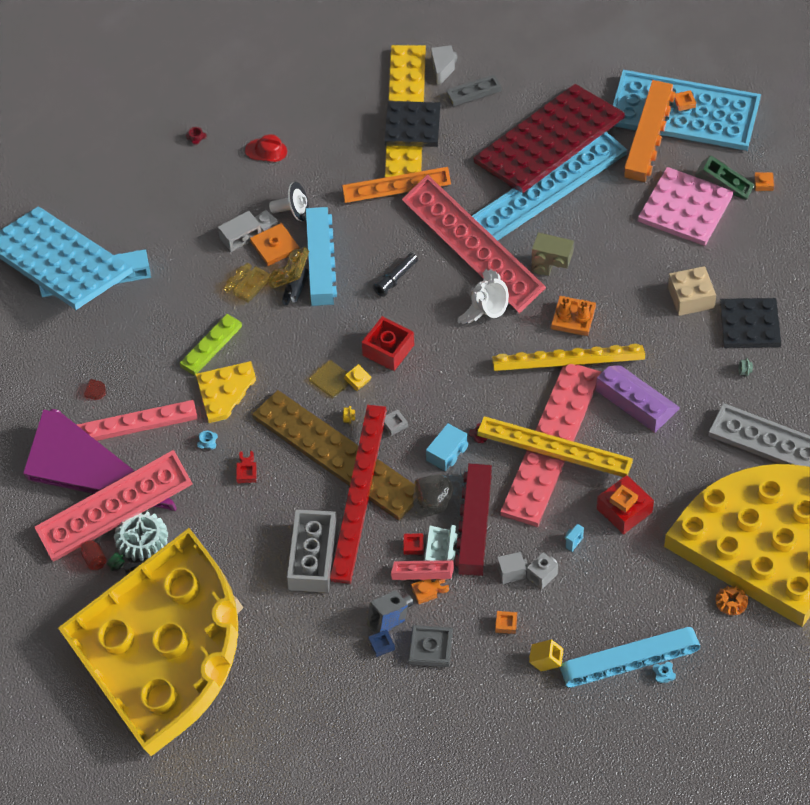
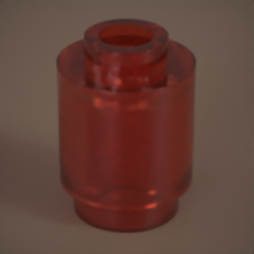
M89 540L81 545V555L88 568L91 570L103 568L107 559L99 544Z

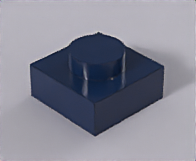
M388 630L368 637L376 657L395 650V645Z

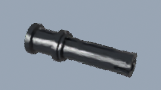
M410 252L391 272L385 273L379 282L373 284L374 291L379 296L385 297L388 293L387 291L397 285V280L418 262L417 256Z

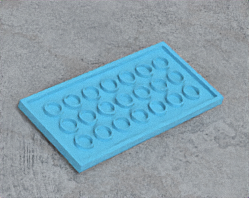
M623 70L613 106L623 111L625 118L614 125L615 127L637 130L652 80L673 84V91L675 93L691 90L696 101V108L683 111L678 110L675 101L670 102L669 117H665L666 127L664 132L661 131L660 135L748 151L761 94Z
M39 206L0 230V259L75 310L133 273L130 265Z

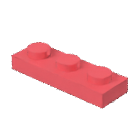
M453 560L394 561L391 577L392 580L402 581L451 579L454 563Z

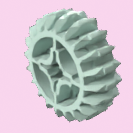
M148 511L145 515L140 513L127 519L125 522H121L119 527H116V534H114L116 548L119 549L121 555L125 554L127 560L131 557L134 562L138 558H140V561H144V558L149 559L167 545V527L161 518L157 519L156 514L150 516Z

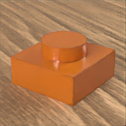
M691 90L675 93L674 101L679 111L696 108V101Z
M755 172V191H773V172Z
M623 485L610 497V503L625 513L638 500V495Z
M497 611L495 633L516 634L517 612Z

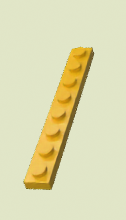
M630 344L629 346L622 347L613 345L609 348H574L570 351L561 349L554 350L553 352L536 351L531 354L519 352L515 355L498 354L497 356H492L494 371L565 366L569 364L644 360L645 350L643 345Z
M485 416L478 429V436L620 477L629 474L633 463V458Z

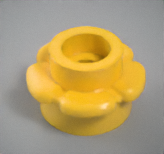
M349 405V407H343V423L351 424V421H355V409H351Z

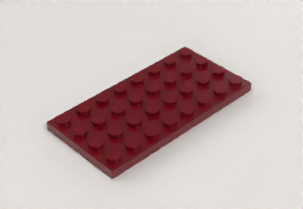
M574 84L474 156L473 160L478 166L521 193H524L623 120L625 113L579 85Z

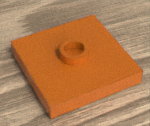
M282 223L250 238L251 244L267 266L300 251L298 244Z

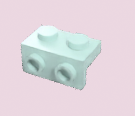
M451 525L449 530L429 526L424 561H454L456 551L453 550V545L456 544L458 536L455 533V525Z

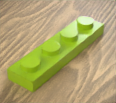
M226 314L180 362V367L195 376L242 327V322Z

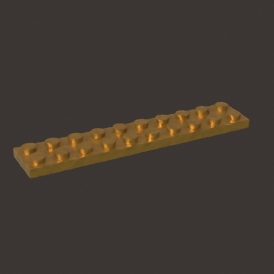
M279 390L252 414L254 420L350 486L358 450L356 443ZM377 459L369 500L399 521L424 496V490Z

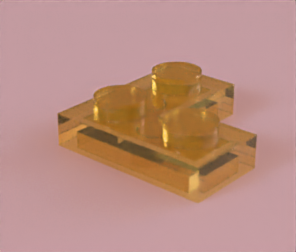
M306 247L293 250L289 255L287 265L272 271L268 284L272 288H276L300 279L309 250Z

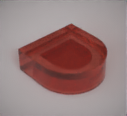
M90 379L84 392V397L93 400L102 399L106 395L105 384L101 381Z

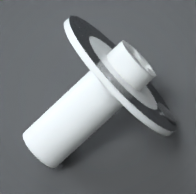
M293 182L288 189V198L271 201L269 207L273 214L291 210L298 221H305L306 208H309V203L302 185L298 182Z

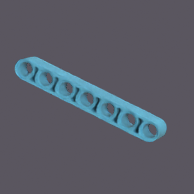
M685 627L568 660L562 663L559 668L566 686L576 687L689 655L698 651L701 646L693 628Z

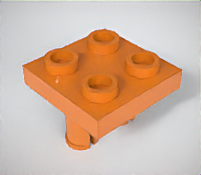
M559 296L551 329L588 336L596 303Z

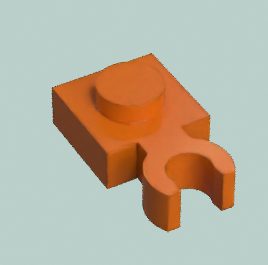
M426 579L411 584V589L418 604L436 599L438 592L447 593L449 585H440L445 583V580L436 579L435 582H432L431 579Z

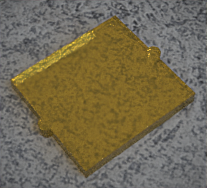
M331 360L321 368H318V371L309 378L312 384L331 398H335L342 390L345 391L349 385L344 379L348 372Z

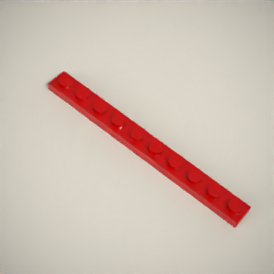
M367 405L330 577L331 582L351 584L387 412L385 406Z

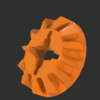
M727 585L724 589L720 588V591L716 594L715 601L718 609L727 615L741 614L748 606V596H746L744 589L740 590L737 586L729 587ZM729 597H730V598L736 597V601H735V602H734V601L728 602V599H729Z

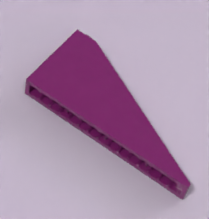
M43 409L23 474L29 481L95 494L133 473L134 470L59 410L50 409L49 411ZM170 498L153 506L176 511L177 508Z

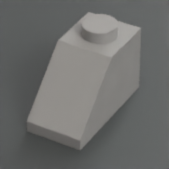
M452 45L431 48V61L437 85H441L455 70L457 54L453 52Z

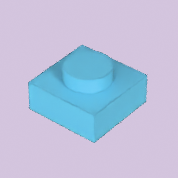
M577 524L573 530L569 529L565 536L566 549L573 552L583 539L584 527Z

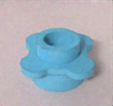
M208 430L199 434L200 441L197 443L198 448L215 449V441L218 438L217 434Z
M666 662L662 665L655 664L653 666L657 682L667 683L675 679L676 674L672 670L673 664L671 662Z

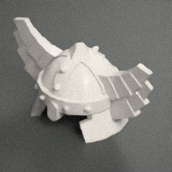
M486 269L482 273L484 279L471 290L472 304L464 314L458 317V323L465 324L467 322L471 323L474 320L477 321L483 314L491 318H497L504 313L508 305L509 294L505 283L500 280V275L492 269L488 271Z

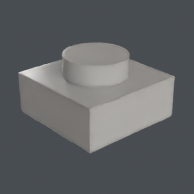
M267 210L255 217L261 225V232L278 225V220Z
M396 410L386 415L384 426L392 436L407 428L408 422L400 411Z

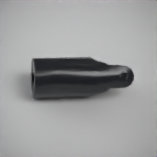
M294 267L282 297L284 305H288L290 300L294 303L297 302L309 275V271L305 267Z

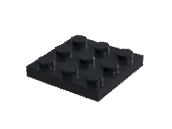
M388 101L385 146L438 147L441 103Z
M776 298L720 299L724 348L781 347Z

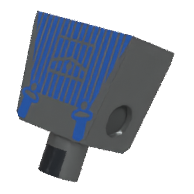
M393 591L371 601L367 620L368 627L375 634L385 630L391 631L405 621L407 608L414 605L413 599L410 595L401 597L397 591Z

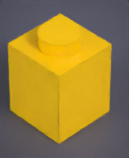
M552 639L531 644L529 663L541 672L561 667L563 648Z

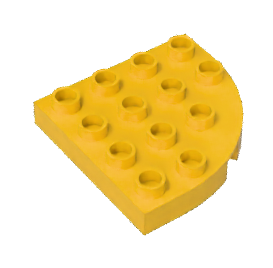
M793 464L762 465L747 468L719 479L704 489L686 507L666 533L664 547L732 587L737 586L740 590L744 589L745 594L803 627L810 617V467Z
M188 528L67 620L58 629L143 749L152 756L192 725L218 695L233 663L238 638V615L233 592L225 575L195 534Z

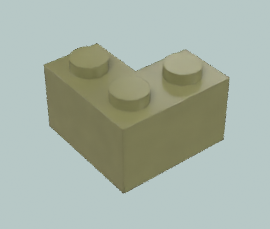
M538 232L532 248L531 272L549 276L552 266L568 269L573 254L574 240Z

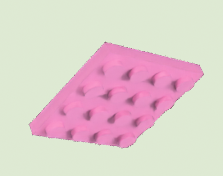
M667 167L638 216V222L705 246L733 197V191Z

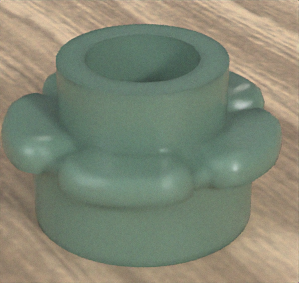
M748 358L739 361V374L747 377L749 373H752L753 364L749 362Z

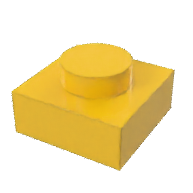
M359 364L344 377L356 391L361 389L372 378Z

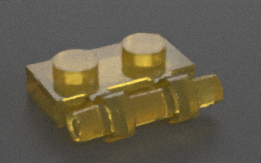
M246 263L237 269V273L227 280V284L223 288L226 292L233 288L235 296L249 303L271 279V276L257 266L250 270L252 266Z

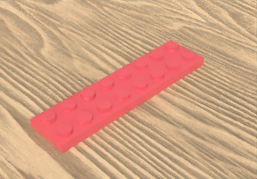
M172 450L35 526V529L54 562L114 529L121 522H125L127 519L148 510L193 485L175 451Z

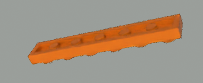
M448 167L345 184L342 185L344 201L348 203L410 192L427 174L439 186L451 185Z

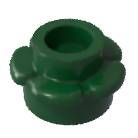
M116 552L109 559L107 566L110 567L111 571L114 569L118 571L125 563L123 554L120 555Z

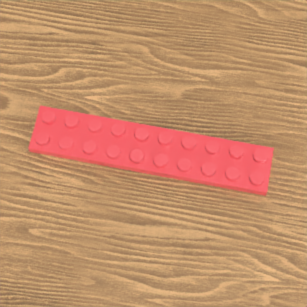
M428 174L402 199L418 217L483 279L482 273L486 269L488 271L490 269L496 271L500 275V280L505 283L508 289V303L519 314L546 289L542 282Z
M574 364L563 366L535 431L574 442L595 392L597 377L601 374V371ZM527 450L501 509V516L538 527L565 461Z

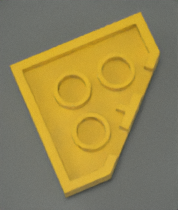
M251 361L196 374L208 422L212 423L228 419L232 409L236 404H239L245 396L246 390L256 381Z

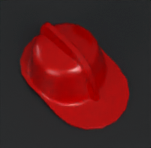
M268 134L248 143L245 153L254 160L278 162L286 157L287 148L280 138L273 134Z

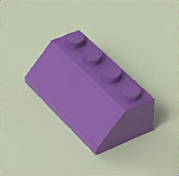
M621 365L608 366L597 377L596 391L654 433L680 408Z

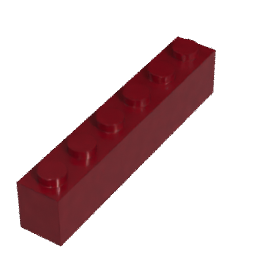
M468 463V471H464L463 483H466V487H462V499H465V504H461L460 516H463V521L459 520L458 532L462 533L461 538H457V549H460V555L456 554L455 566L459 567L460 575L483 576L492 465Z

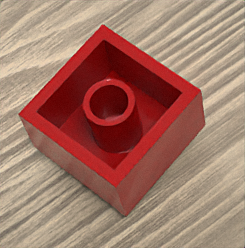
M382 316L362 341V356L395 371L414 346V332Z
M628 475L605 490L597 498V510L623 535L653 513L654 499ZM621 485L638 495V500L626 513L610 503V497Z

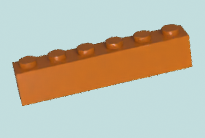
M652 80L627 159L624 178L646 182L647 176H651L653 168L651 162L656 160L657 151L655 149L656 146L661 144L662 136H660V133L665 130L666 121L664 120L665 117H669L671 110L669 104L675 98L673 84Z

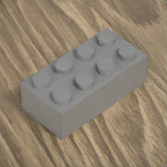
M295 511L287 575L289 590L329 593L336 533L335 512Z

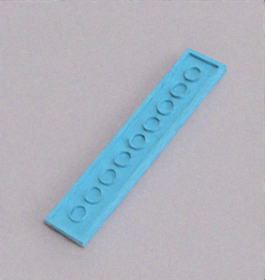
M605 132L524 193L513 188L472 215V217L498 241L627 155V149Z

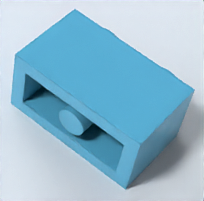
M448 423L426 449V461L446 472L450 466L456 463L458 455L461 452L464 453L467 449V433Z

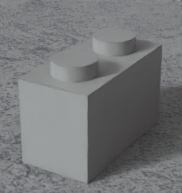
M247 211L219 226V238L229 251L232 252L250 243L251 237L261 233V225L251 212Z

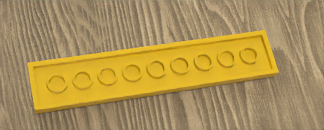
M391 45L389 101L424 102L426 45ZM386 146L385 177L421 171L422 147Z

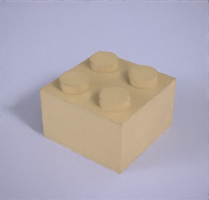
M705 266L669 273L668 289L679 316L715 308L716 293Z

